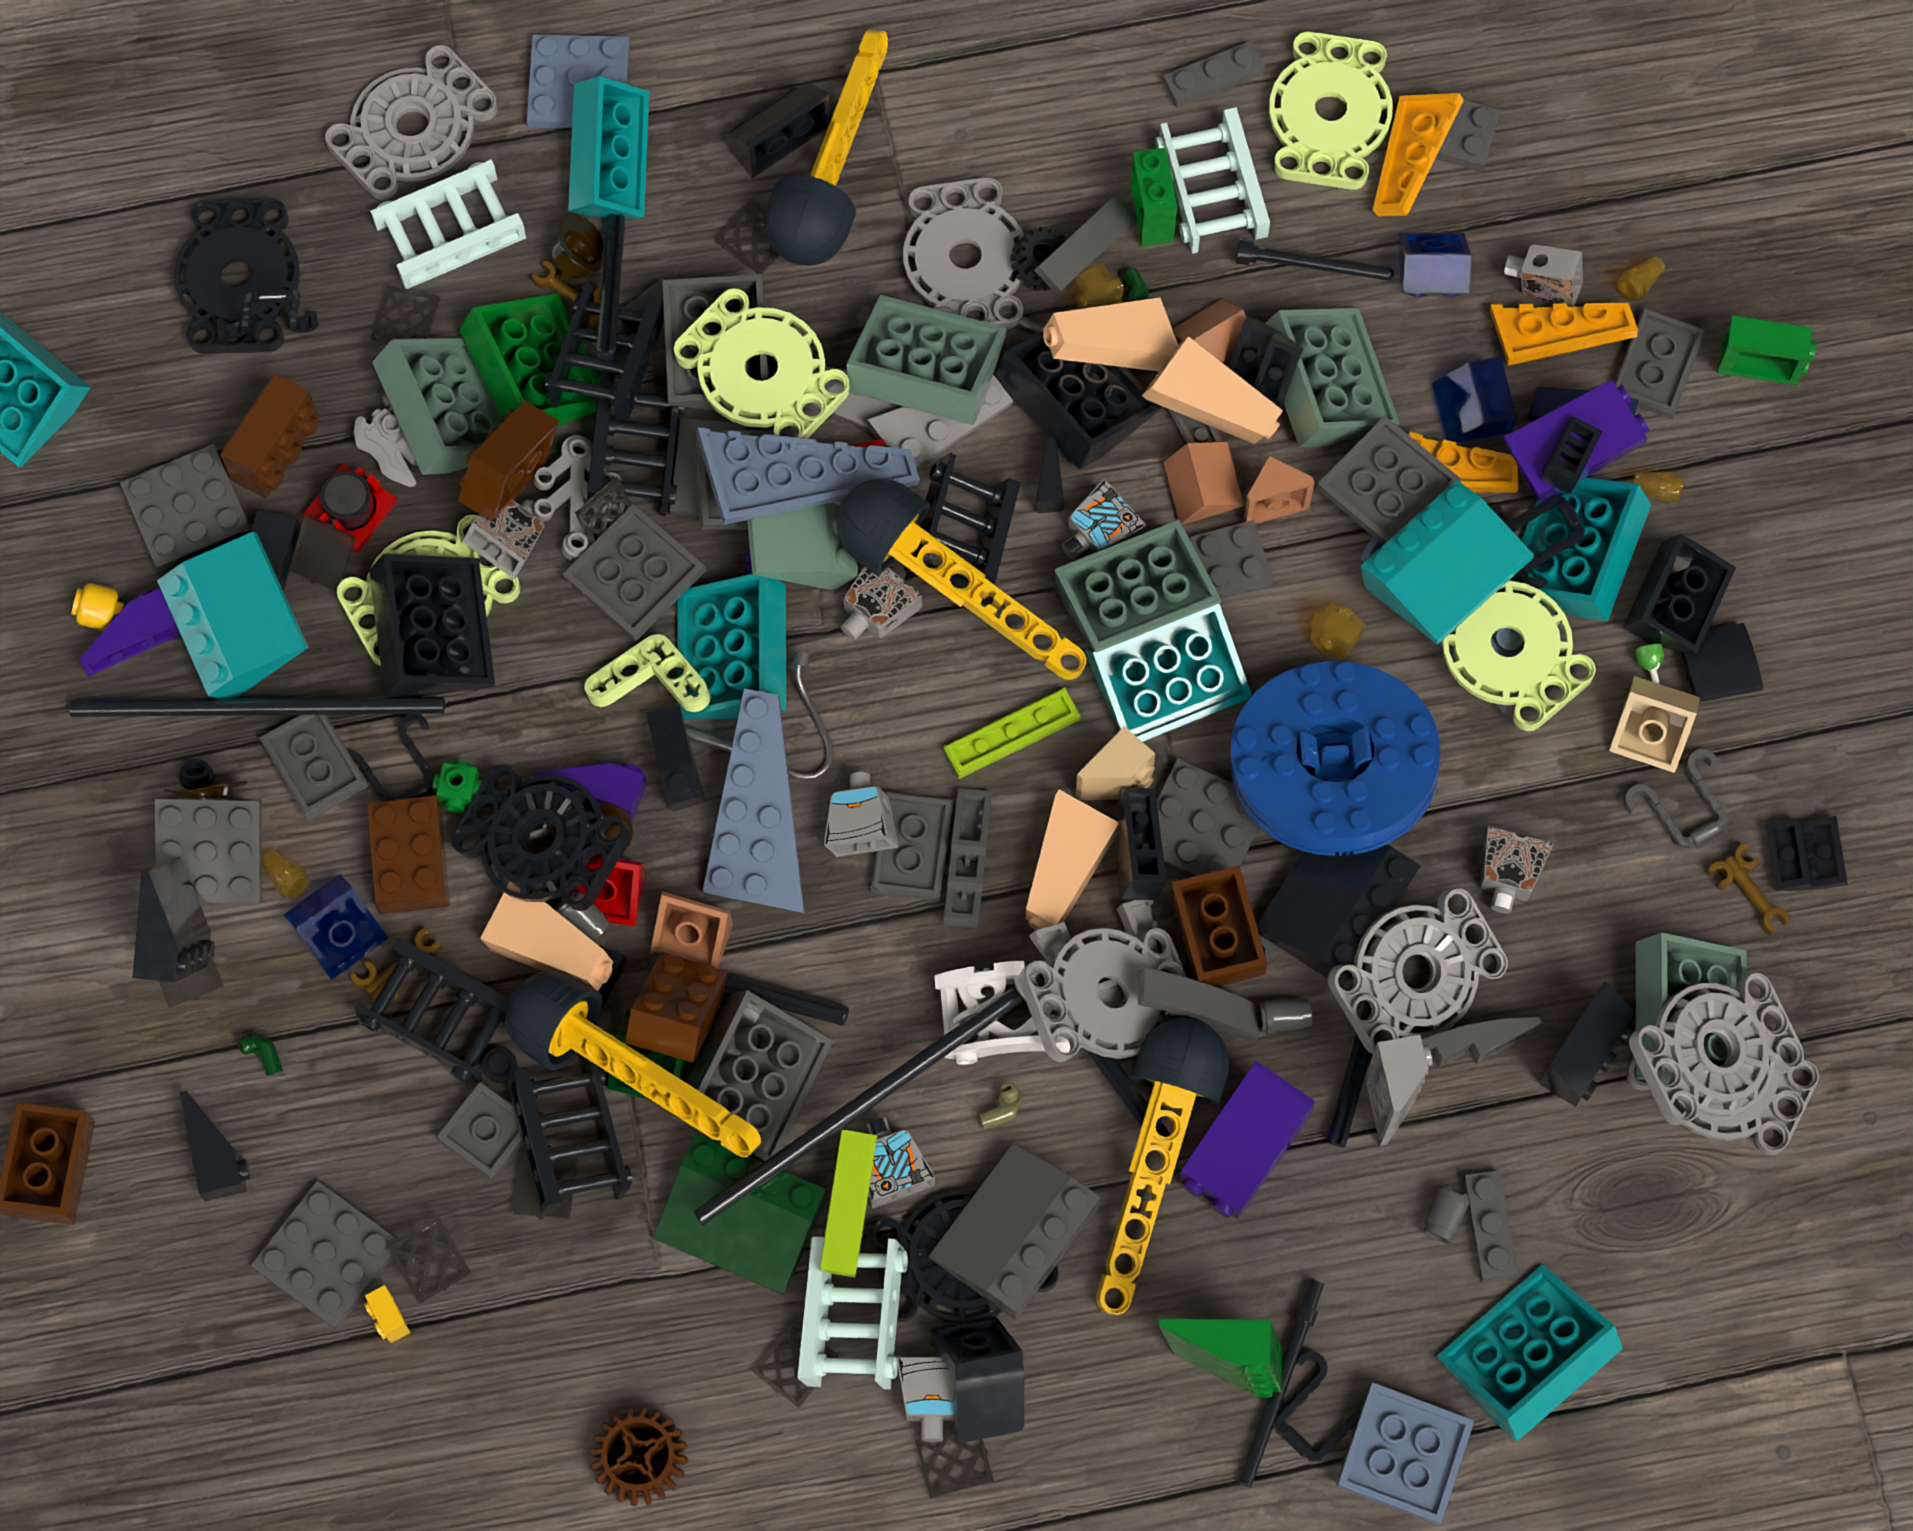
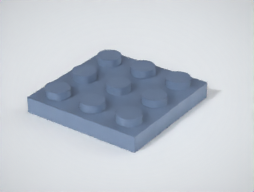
M532 35L527 110L528 128H572L574 83L602 76L628 84L630 38L622 36Z
M1372 1382L1369 1384L1336 1487L1430 1523L1440 1525L1474 1420Z

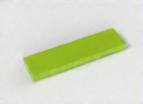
M1063 688L943 746V751L958 779H961L1080 721L1081 716L1066 688Z
M848 1130L841 1131L819 1272L849 1277L856 1276L877 1135Z

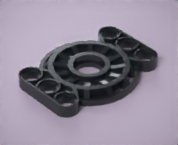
M277 199L200 201L193 207L191 213L193 222L198 230L183 245L176 259L174 269L175 289L182 306L196 320L188 326L186 331L190 347L197 353L203 354L262 353L278 350L283 345L285 338L280 324L275 319L286 310L290 300L281 303H252L248 331L244 334L242 340L236 343L229 342L227 339L218 336L216 320L223 319L226 324L236 323L239 320L243 295L260 290H298L300 280L299 259L292 242L281 231L285 229L289 222L286 206ZM277 209L281 211V218L276 222L266 221L264 216L269 210ZM207 210L214 211L217 214L214 221L207 224L199 221L201 213ZM238 210L249 212V217L244 222L236 223L231 218L234 212ZM282 241L289 248L291 255H284L280 247ZM197 242L198 245L193 249L190 257L186 258L189 250ZM234 262H246L252 267L253 274L245 285L232 287L225 284L221 278L224 268ZM294 265V275L291 282L289 269ZM182 267L186 269L185 283H181L180 280ZM183 294L191 295L195 304L193 307L185 300ZM271 328L277 331V337L271 342H263L259 339L261 332L265 329ZM199 330H208L211 332V337L205 343H196L193 340L195 333Z
M500 764L493 767L484 779L452 836V845L465 858L474 859L481 855V861L487 876L497 888L510 897L525 902H545L561 897L573 910L584 911L590 908L598 897L629 842L631 830L616 815L604 817L598 801L585 787L576 781L562 776H539L521 783V778L516 771L508 765ZM504 774H510V784L504 789H497L496 783L498 779ZM563 785L574 787L577 791L570 792ZM586 798L591 802L594 812H589L588 808L584 805L583 802ZM486 804H493V814L487 819H480L479 813L482 807ZM543 824L555 826L557 833L552 845L541 853L531 852L528 840L532 831ZM612 825H620L621 831L618 837L614 840H606L605 834L607 829ZM469 834H476L477 840L475 845L470 849H463L462 842L464 838ZM596 855H602V866L595 871H589L588 863L590 859ZM491 864L498 870V878L494 875ZM511 882L520 887L521 893L512 891L506 886ZM581 885L585 886V896L579 901H572L571 893L574 888ZM549 889L550 891L542 894H532V891H543Z
M950 1190L933 1196L915 1210L908 1218L904 1228L891 1218L881 1219L873 1226L872 1243L874 1253L887 1254L888 1245L882 1244L877 1238L879 1230L883 1227H892L897 1231V1241L904 1248V1251L907 1252L908 1264L906 1272L901 1277L900 1295L909 1297L913 1306L908 1313L898 1314L897 1322L912 1320L916 1316L919 1307L928 1314L951 1323L989 1316L997 1317L1003 1312L929 1258L931 1252L970 1202L971 1197L976 1194L977 1190ZM964 1196L962 1200H952L944 1204L941 1202L951 1197ZM934 1205L935 1208L928 1212L921 1221L916 1220L923 1211ZM911 1227L915 1229L913 1236L909 1233ZM1057 1265L1052 1271V1280L1047 1284H1042L1037 1292H1048L1056 1286L1058 1281ZM878 1268L881 1286L884 1289L885 1268ZM924 1295L930 1299L928 1305L922 1300ZM937 1305H940L946 1309L958 1311V1317L946 1315L935 1310ZM986 1307L989 1310L988 1313L979 1316L965 1317L967 1311H977Z

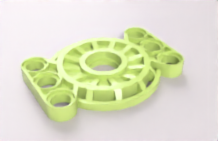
M1316 32L1300 33L1295 38L1292 49L1293 57L1296 61L1282 71L1274 83L1269 100V117L1272 128L1280 142L1285 146L1276 153L1274 170L1280 178L1285 180L1350 190L1362 188L1366 184L1369 174V166L1363 158L1381 144L1388 133L1392 120L1393 101L1389 87L1379 74L1385 66L1386 50L1383 45L1375 41ZM1304 42H1309L1316 47V51L1313 54L1306 55L1298 47ZM1342 47L1347 50L1348 56L1344 59H1336L1331 55L1330 51L1333 48ZM1367 52H1374L1379 55L1381 60L1376 64H1369L1364 61L1362 56ZM1294 71L1295 75L1288 84H1282L1285 78ZM1377 84L1381 88L1385 99H1380L1378 90L1375 87ZM1277 93L1282 97L1280 108H1275ZM1335 97L1345 103L1347 111L1342 118L1336 121H1328L1322 119L1317 114L1315 104L1321 98ZM1387 109V119L1384 125L1379 122L1381 112ZM1277 120L1281 121L1283 131L1278 125ZM1374 135H1378L1377 139L1367 146ZM1284 157H1293L1297 160L1298 166L1294 169H1285L1281 166L1280 160ZM1316 162H1325L1330 166L1331 170L1326 174H1318L1313 170L1312 166ZM1355 166L1361 169L1363 175L1358 179H1350L1346 176L1345 170L1348 167Z
M733 288L722 293L674 344L676 362L686 369L697 368L701 389L707 401L719 414L732 422L748 427L766 428L774 426V435L780 436V431L784 427L793 426L799 431L796 438L808 439L849 395L848 376L838 369L825 371L826 364L822 345L815 332L804 321L791 313L775 308L757 307L750 309L748 296L740 289ZM731 299H739L744 303L742 310L735 313L728 311L725 305ZM755 316V319L748 320V317ZM762 316H775L783 319V321L762 318ZM708 322H716L720 324L721 330L718 334L711 336L703 332V327ZM791 323L801 328L806 335L802 336L796 329L790 326ZM812 342L818 351L819 359H813L809 347ZM686 345H694L699 349V353L694 358L687 359L681 356L680 350ZM759 354L770 355L777 361V372L768 380H755L746 373L745 365L748 359ZM704 376L711 379L714 390L711 393L705 384ZM832 379H837L844 384V388L839 393H830L825 389L826 383ZM721 401L727 409L722 407L718 402ZM807 403L819 404L821 412L814 417L805 415L802 409Z
M468 515L462 518L457 527V536L448 532L431 530L415 532L399 538L381 552L373 565L383 554L479 558L480 560L481 555L462 542L465 537V529L479 516ZM480 563L483 593L487 596L485 608L486 616H488L493 599L500 603L513 602L520 594L521 587L518 577L513 579L495 565L484 566ZM368 573L366 581L357 577L345 578L337 587V596L340 604L369 656L375 664L381 666L380 656L375 654V647L378 645L376 626L371 629H364L359 625V621L364 615H375L370 573ZM502 579H509L514 583V587L509 593L501 594L495 590L497 582ZM348 588H361L362 596L357 601H347L344 598V593Z
M1508 581L1500 588L1505 589V592H1495L1452 631L1455 634H1449L1442 640L1443 656L1449 671L1463 688L1472 695L1490 703L1515 705L1513 721L1516 726L1524 731H1534L1583 691L1592 682L1596 669L1594 662L1588 656L1582 654L1572 655V631L1566 615L1558 604L1543 591L1525 583ZM1513 589L1524 591L1528 594L1533 595L1534 597L1532 599L1523 594L1513 593ZM1543 601L1556 615L1552 617L1549 611L1539 602ZM1560 623L1565 632L1566 642H1562L1560 639V631L1557 627ZM1501 628L1517 631L1524 641L1523 650L1514 657H1504L1496 653L1491 644V637L1495 631ZM1449 645L1453 647L1455 663L1450 655ZM1566 652V656L1559 657L1560 653ZM1574 664L1584 665L1588 670V676L1584 679H1576L1570 674L1569 669ZM1549 685L1559 686L1564 696L1557 701L1550 700L1545 695V688ZM1525 706L1535 708L1539 718L1534 722L1523 720L1520 716L1521 708Z

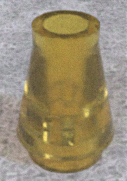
M1652 256L1648 260L1622 272L1617 283L1620 293L1630 301L1643 299L1658 277L1665 271L1663 261L1656 256Z
M1636 471L1633 483L1639 484L1645 495L1670 504L1671 501L1679 503L1684 476L1676 475V471Z
M275 850L269 851L263 856L262 867L282 897L293 900L300 897L307 890L310 881L305 870L285 859Z

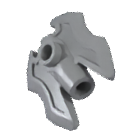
M384 395L382 401L385 406L390 408L388 410L386 408L383 410L376 409L372 413L373 419L371 424L366 423V419L362 416L356 418L354 426L356 446L358 449L370 453L378 462L381 473L390 480L408 487L416 486V481L403 457L413 466L417 465V462L387 395Z

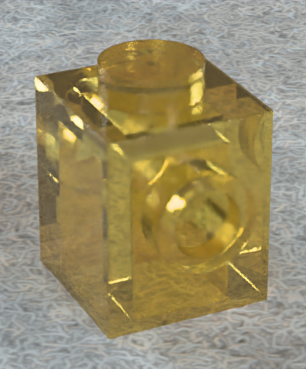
M1103 262L1079 274L1073 281V292L1076 295L1074 300L1078 309L1122 303L1124 288L1117 276L1112 277Z
M1330 602L1325 611L1318 609L1309 624L1312 627L1310 640L1314 642V646L1322 653L1328 655L1332 653L1345 661L1361 638L1365 622L1357 618L1356 614L1347 606H1337Z

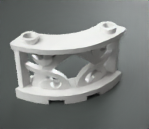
M1024 961L994 963V970L985 968L983 969L984 971L975 970L974 966L935 975V988L941 990L944 1035L960 1025V1022L970 1018L1004 994L1006 984H1015L1017 992L1025 1000L1019 983V975L1025 968ZM1030 971L1029 976L1032 983H1037L1035 977L1040 972ZM984 987H991L995 991L994 996L986 1002L979 1004L978 1001L986 999V996L981 994V990ZM957 993H959L967 1009L960 1014L958 1011ZM1043 1003L1042 1010L1044 1015L1048 1019L1056 1020L1057 1016L1051 1014L1053 1010L1057 1011L1055 1007L1049 1003ZM1032 1017L1016 1030H1012L996 1020L978 1033L976 1041L959 1046L944 1058L955 1059L959 1065L976 1063L977 1058L1013 1052L1045 1051L1040 1036H1031L1037 1031ZM989 1032L1000 1039L988 1040ZM1056 1036V1047L1061 1052L1068 1053L1070 1050L1068 1040L1062 1036Z

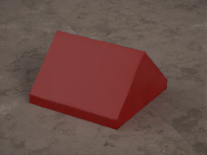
M596 855L590 859L588 863L589 871H595L602 866L603 856ZM618 859L593 903L604 913V916L610 923L636 926L646 878L642 862ZM581 885L574 888L575 890L578 889L585 895V886Z

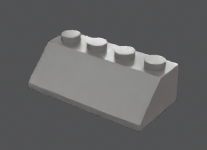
M1420 1034L1378 1042L1364 1078L1380 1146L1389 1143L1410 1111L1418 1093L1421 1092L1422 1084L1425 1083L1428 1066L1432 1065L1429 1045L1422 1044Z

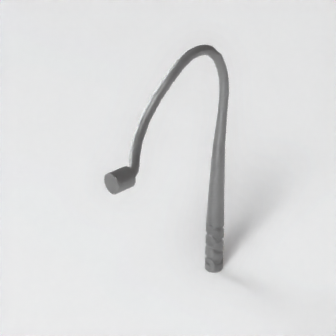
M797 651L792 664L795 666V681L801 697L823 738L826 747V759L824 765L815 772L802 773L788 768V776L796 779L810 780L824 775L829 770L833 759V748L828 732L805 689L801 677V670L806 668L810 655L803 651ZM686 726L690 741L731 752L732 741Z

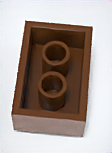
M276 373L273 375L220 454L233 482L265 499L271 491L278 489L282 483L284 471L290 463L293 464L298 459L301 453V445L307 436L311 437L316 432L319 425V416L308 390Z
M526 400L516 410L510 409L505 415L502 424L498 428L492 427L484 439V443L480 447L475 445L468 453L465 462L469 465L459 481V485L462 488L458 501L492 522L532 481L536 471L539 468L545 467L559 421Z
M437 795L368 803L375 903L381 915L449 907L450 897L442 808Z
M1240 866L1171 883L1170 895L1194 980L1214 987H1220L1265 975L1267 961Z
M661 953L631 1008L625 1043L694 1062L722 1006L728 972L716 969L712 965H702L684 960L677 955Z
M16 1103L0 1179V1212L4 1216L75 1224L95 1126L94 1119L87 1111Z

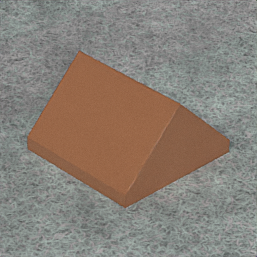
M1221 299L1172 330L1178 345L1187 337H1190L1228 367L1247 317L1243 309Z
M1227 442L1187 443L1163 462L1178 520H1180L1182 525L1245 506Z
M1269 456L1248 493L1243 521L1254 520L1255 524L1309 509L1315 484L1313 477Z
M663 892L650 954L658 952L667 955H677L684 960L702 965H712L718 969L733 926L730 911Z

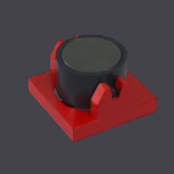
M342 463L337 471L325 481L320 493L303 513V517L306 521L359 554L397 504L398 500L396 496L383 489L380 482L372 474L368 476L361 467H355L353 470ZM374 500H375V503H376V505H375V513H374L373 516H371L372 513H373V511H374ZM363 524L365 525L364 527H361V528L356 529V530H345V529H354V528H356V527L362 526Z

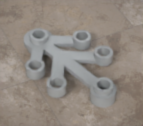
M580 435L568 437L561 447L562 456L548 468H539L533 480L534 485L538 489L548 490L553 486L555 478L570 468V480L549 498L539 499L533 508V515L542 522L548 521L552 518L554 511L570 498L569 534L564 538L561 550L565 558L574 562L590 547V541L584 535V500L586 501L588 483L584 480V470L589 472L592 442ZM573 447L582 448L584 453L576 454L573 451ZM604 469V475L610 476V480L622 481L618 474L608 473ZM540 475H546V476H548L549 479H550V482H548V483L541 482V481L539 480V476H540ZM602 497L599 508L592 507L600 515L601 522L606 526H611L622 515L619 506L612 503L608 504ZM545 506L550 512L542 514L539 512L538 507ZM607 511H612V512H614L615 515H616V518H615V519H609V518L605 515V512H607ZM578 540L583 546L576 548L571 544V541Z

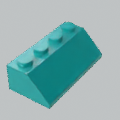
M602 76L574 83L568 211L593 218H607L609 214H622L627 219L644 218L650 91Z

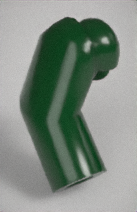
M1136 268L1127 270L1122 277L1130 291L1127 299H1124L1121 303L1148 299L1149 290Z
M248 1033V1036L239 1039L238 1046L240 1052L243 1055L254 1053L259 1056L266 1076L283 1071L276 1047L272 1041L258 1033Z

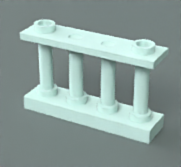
M1237 107L1224 110L1223 121L1218 124L1217 128L1171 137L1167 123L1160 124V135L1155 137L1156 149L1166 148L1175 197L1183 222L1179 225L1183 243H1189L1191 253L1198 252L1199 236L1244 226L1247 229L1252 228L1255 240L1268 237L1270 220ZM1219 140L1222 143L1227 142L1230 152H1227L1226 156L1179 166L1175 150ZM1225 169L1236 172L1238 180L1235 181L1234 185L1187 195L1183 181L1184 178ZM1237 197L1238 200H1244L1246 209L1243 210L1242 214L1195 223L1191 207Z
M492 160L484 163H474L463 172L395 201H385L378 205L376 209L371 210L377 231L388 227L402 255L403 261L397 264V269L406 290L526 239L524 226L519 214L516 213L511 216L505 214L490 184L498 180ZM477 188L494 219L493 224L481 229L475 227L460 197ZM446 201L449 202L464 233L462 237L451 242L445 241L430 208ZM416 214L419 215L434 246L432 250L420 255L415 254L400 221Z
M812 1237L797 1378L807 1387H821L822 1376H825L826 1373L875 1374V1382L883 1389H891V1379L896 1378L898 1370L897 1358L894 1357L901 1274L907 1270V1252L904 1251V1248L896 1239H888L887 1254L859 1253L857 1267L885 1268L884 1289L834 1287L831 1284L832 1274L819 1272L824 1237ZM834 1302L882 1303L880 1324L831 1323L830 1319H828L829 1305H833ZM830 1337L879 1339L877 1360L827 1358V1355L824 1354L825 1341H829Z

